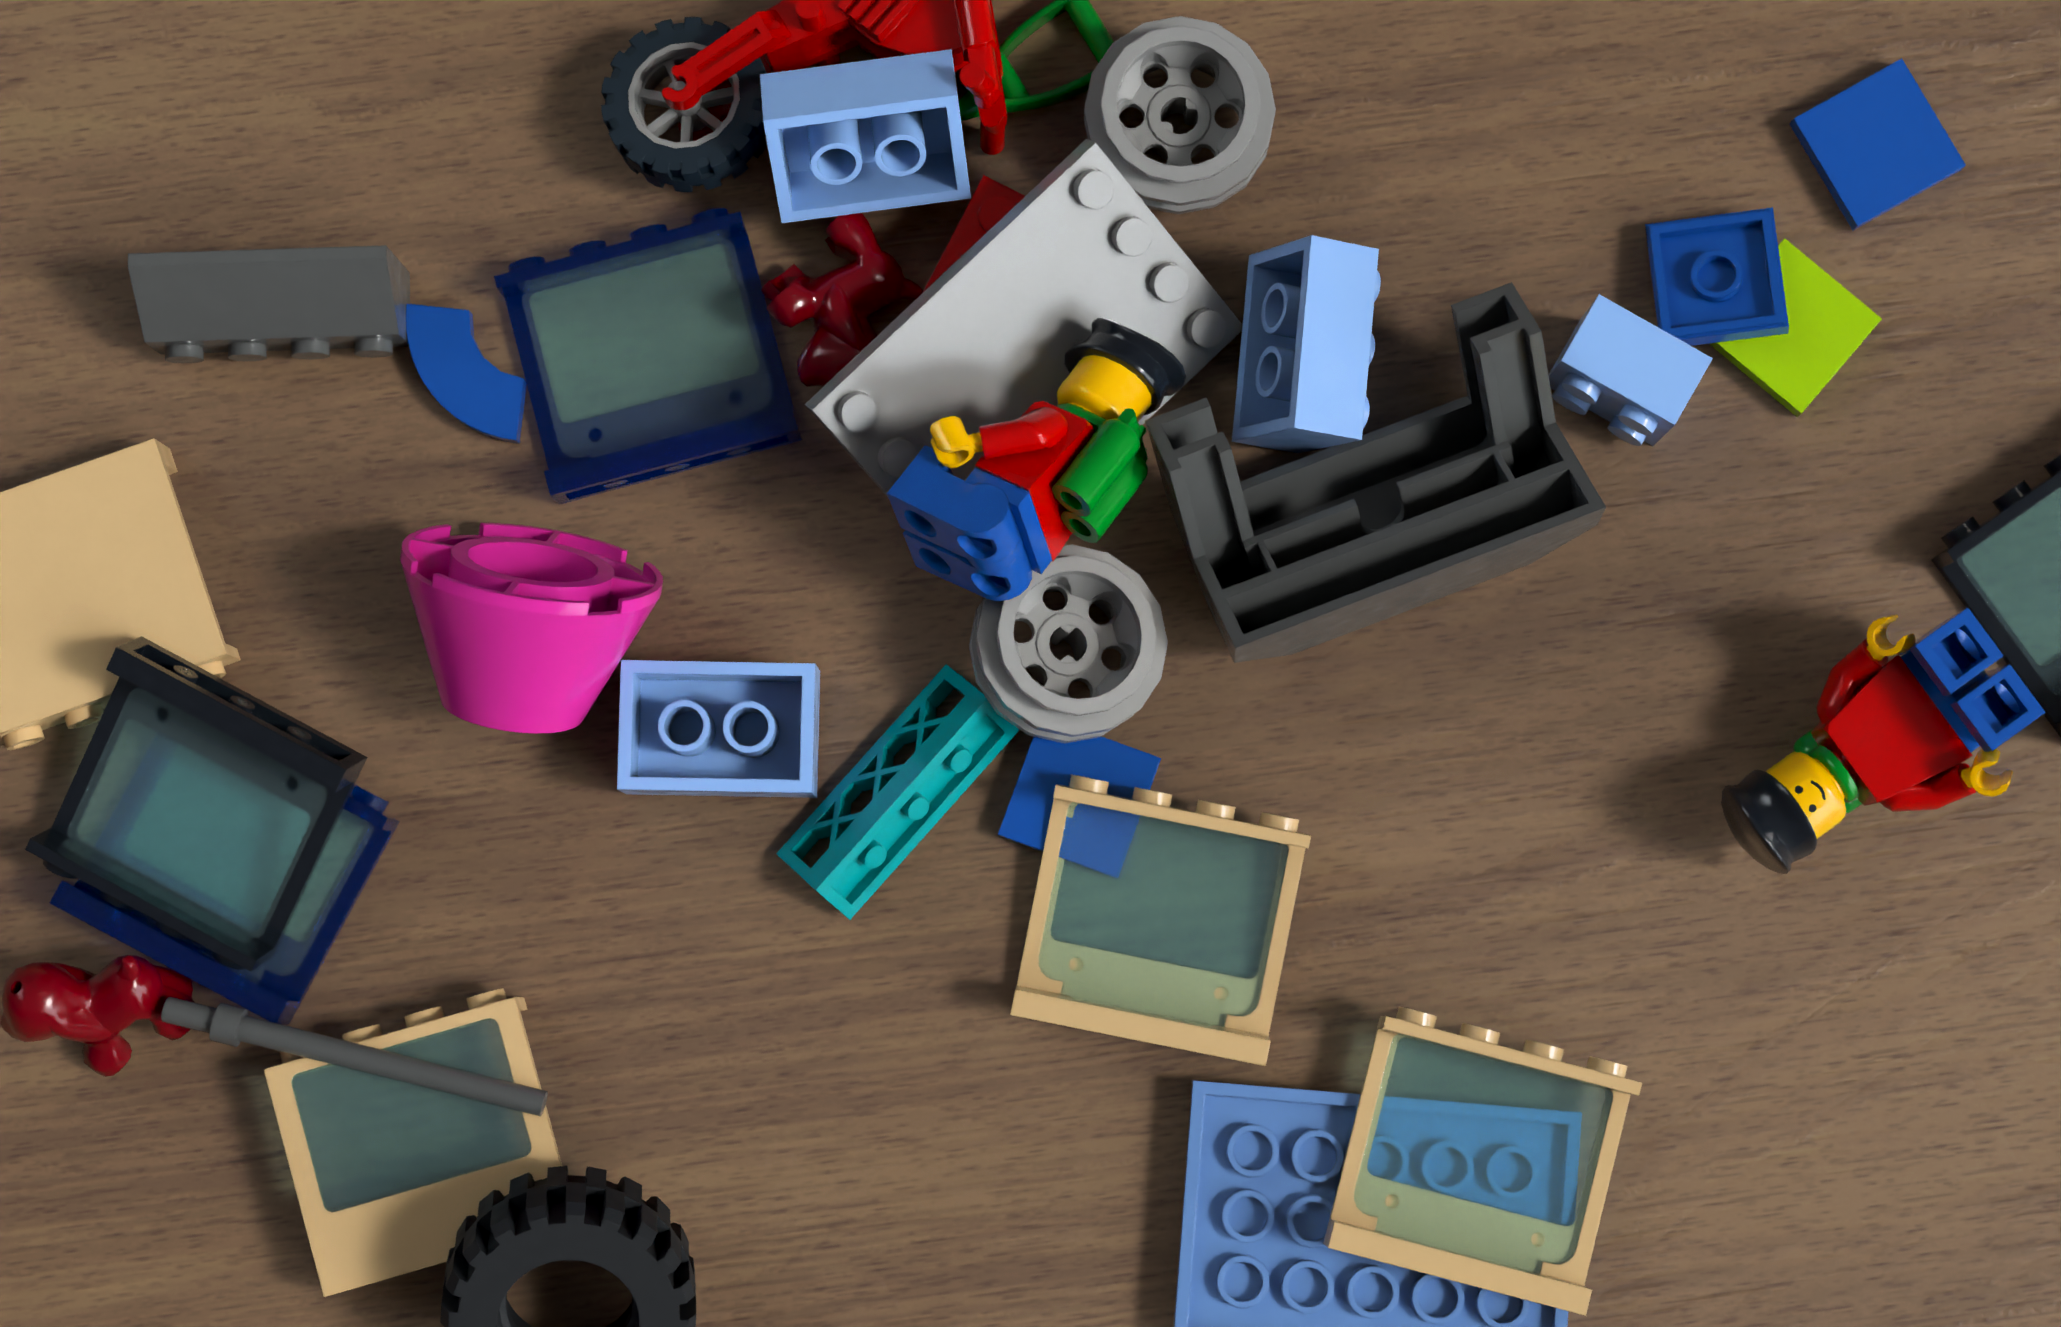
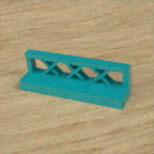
M946 664L776 854L814 890L851 920L1020 729L999 716L980 690ZM953 689H956L964 696L947 716L935 719L936 708ZM916 741L915 752L905 764L893 766L894 755L902 746ZM873 789L872 800L862 812L850 814L851 803L862 791ZM830 837L829 849L810 868L802 858L819 839Z

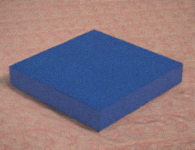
M1902 58L1795 117L1789 124L1852 231L1958 173L1966 166Z
M1773 207L1645 224L1658 328L1690 346L1788 334L1789 323Z
M1102 736L1070 743H1060L1033 737L998 836L1043 852L1056 784L1069 786L1071 774L1108 781L1107 794L1132 799L1134 787L1151 789L1161 758ZM1081 803L1075 807L1073 818L1066 816L1059 857L1118 879L1141 815Z

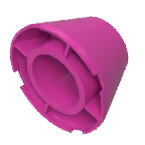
M480 523L479 535L450 536L451 526L444 524L423 528L405 537L402 542L400 561L441 703L448 712L456 717L492 729L538 734L567 731L580 725L659 600L662 591L663 576L650 562H644L642 571L626 563L628 550L603 541L563 531L514 524Z

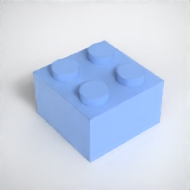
M1599 294L1578 322L1551 369L1549 382L1550 388L1555 390L1552 395L1553 399L1563 407L1581 415H1585L1590 410L1610 422L1608 430L1623 441L1635 446H1641L1643 441L1654 446L1675 426L1713 358Z

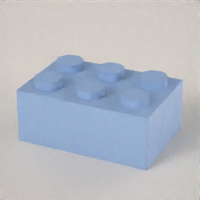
M952 49L760 74L763 123L781 223L971 199Z
M1310 235L1249 255L1232 442L1302 453L1362 440L1363 429L1368 421L1370 411L1366 390L1368 367L1375 352L1372 322L1374 302L1378 297L1381 286V278L1377 270L1379 249Z
M621 660L617 790L632 795L817 798L820 708L819 668L815 663Z

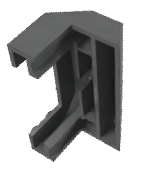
M1512 282L1451 305L1467 396L1363 435L1360 441L1336 445L1240 481L1231 446L1223 431L1217 433L1211 406L1207 398L1145 420L1171 513L1208 608L1234 663L1293 655L1527 566L1598 525L1606 506L1556 423L1542 331Z

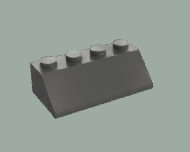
M386 245L128 253V270L144 342L159 354H165V361L172 363H199L204 361V353L228 352V359L235 361H262L267 359V351L291 350L293 358L313 360L330 357V349L354 348L356 356L377 358L393 355V347H409L406 332V304H410V272Z

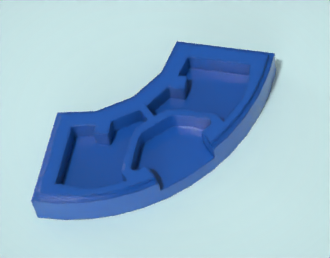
M406 304V332L410 353L415 367L430 393L451 415L469 428L497 440L520 444L527 382L524 378L501 372L484 358L474 339L473 314L469 310Z

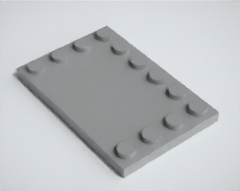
M1085 139L805 405L888 497L887 492L924 445L932 448L930 440L933 437L930 433V426L935 421L949 416H957L961 418L969 435L979 432V426L1019 418L1034 402L1045 401L1058 406L1057 390L1070 374L1064 364L1065 353L1073 345L1083 343L1092 335L1091 325L1097 318L1109 319L1151 338L1168 349L1184 367L1186 374L1184 385L1242 331V323L1097 143ZM1175 394L1171 396H1164L1163 401L1158 410ZM1158 410L1148 415H1143L1138 422L1139 425H1143L1145 420L1151 418ZM975 452L974 456L967 463L957 468H951L953 475L965 481L974 470L975 464L983 456V452Z

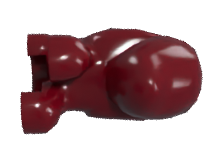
M863 213L838 216L825 230L829 236L825 239V242L834 255L849 261L850 264L831 270L815 279L805 275L793 264L781 275L769 280L761 289V292L771 301L766 308L767 311L781 325L792 328L807 319H810L813 324L814 334L803 348L797 360L798 376L807 387H824L877 337V334L869 324L868 315L897 299L916 300L923 293L918 284L904 277L901 267L890 254L880 249Z
M136 955L119 956L97 974L62 963L34 962L16 968L5 980L1 1001L4 1011L0 1024L3 1030L12 1038L23 1042L42 1041L59 1036L63 1039L85 1043L82 1050L84 1063L102 1076H113L127 1064L132 1053L129 1042L119 1032L128 1028L137 1019L150 1020L157 1034L172 1041L181 1038L191 1030L162 1022L161 1015L165 1001L169 996L194 1002L192 999V980L190 976L174 968L153 965L145 958Z

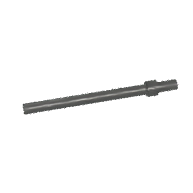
M169 996L162 1010V1022L209 1033L211 1041L237 1047L240 1042H245L540 1117L543 1114L547 1101L548 1091L250 1017L248 1016V1009L220 1003L217 1008Z

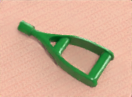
M1089 0L1052 1L1018 26L1000 45L999 49L1003 67L1001 80L1007 113L1055 105L1089 89L1092 72L1053 90L1030 95L1008 60V56L1030 35L1058 15L1067 11L1099 63L1114 40ZM968 90L959 100L961 122L980 117L974 95Z

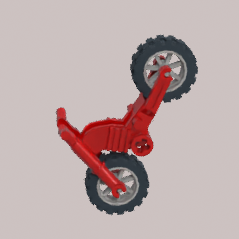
M783 0L766 11L755 13L732 30L729 26L714 21L713 25L704 24L700 17H684V23L673 24L672 20L668 19L656 23V30L646 35L643 30L634 35L629 40L631 46L626 52L618 51L610 64L613 69L611 77H605L602 84L601 93L605 99V105H601L603 121L608 128L614 145L626 164L636 174L642 173L647 182L654 186L663 188L666 183L673 185L677 192H693V186L704 185L706 190L717 188L722 185L721 179L731 174L734 179L742 175L748 169L746 163L751 157L754 156L758 159L767 144L764 139L765 129L762 113L760 74L804 69L814 64H817L818 67L839 64V53L858 45L867 53L869 52L875 59L952 49L954 70L956 72L961 69L960 80L974 95L975 104L978 106L981 150L988 155H996L1004 149L1007 110L1001 80L1003 67L991 0ZM670 75L672 82L669 86L664 88L662 92L654 91V88L665 77ZM646 104L670 108L648 126L646 125L644 118ZM680 122L678 126L681 132L680 142L658 138L676 123Z

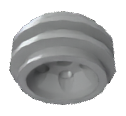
M1177 16L1143 23L1112 43L1091 74L1084 108V124L1087 139L1097 143L1149 209L1184 214L1215 208L1247 186L1266 158L1276 107L1269 74L1248 43L1217 23ZM1162 69L1168 78L1162 87L1152 88L1144 82L1143 77L1146 74ZM1197 69L1209 74L1215 80L1211 86L1200 88L1193 84L1191 73ZM1133 107L1140 110L1144 117L1141 125L1136 128L1125 127L1119 118L1124 109ZM1225 107L1233 109L1239 118L1237 124L1232 128L1220 127L1214 118L1215 113L1219 109ZM1179 113L1183 114L1185 124L1195 126L1187 133L1175 134L1173 133L1172 124L1162 121L1170 114ZM1152 148L1157 155L1167 160L1166 164L1148 158L1144 153ZM1202 148H1207L1214 154V158L1194 165L1191 161V158L1199 154Z
M1071 544L1065 545L1056 559L1053 562L1051 561L1042 574L1032 570V580L1028 588L1019 596L1004 601H994L986 598L982 600L975 612L969 649L976 683L999 716L1029 736L1060 743H1070L1099 738L1131 718L1143 707L1161 680L1168 640L1161 607L1140 574L1110 553ZM1060 591L1065 598L1064 608L1059 611L1047 608L1043 602L1044 592ZM1094 603L1105 613L1110 620L1107 624L1101 625L1092 621L1089 616L1091 604ZM1016 621H1023L1031 628L1032 637L1028 642L1018 643L1014 640L1013 632ZM1065 640L1072 647L1074 658L1068 655L1061 661L1058 660L1051 652L1049 642L1058 645ZM1111 648L1119 651L1121 654L1119 670H1109L1103 665L1101 660L1103 650ZM1026 668L1029 669V671L1031 672V674L1033 675V677H1034L1035 679H1037L1039 682H1041V683L1044 684V685L1041 686V685H1040L1039 683H1037L1034 679H1032V677H1031V676L1029 675V673L1026 671ZM1074 681L1084 682L1090 690V697L1081 699L1070 698L1068 694L1069 685Z

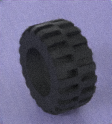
M568 1166L548 1168L547 1178L534 1181L532 1174L528 1172L510 1180L508 1195L504 1196L499 1190H493L479 1202L478 1216H466L458 1229L455 1247L449 1250L446 1263L440 1323L444 1327H533L513 1310L507 1300V1292L518 1279L534 1268L555 1261L577 1260L592 1263L610 1271L626 1285L632 1294L633 1299L627 1310L607 1327H696L694 1259L689 1256V1241L681 1224H670V1209L657 1196H651L645 1202L642 1199V1185L625 1176L620 1179L618 1184L606 1181L607 1170L587 1166L585 1176L568 1175Z

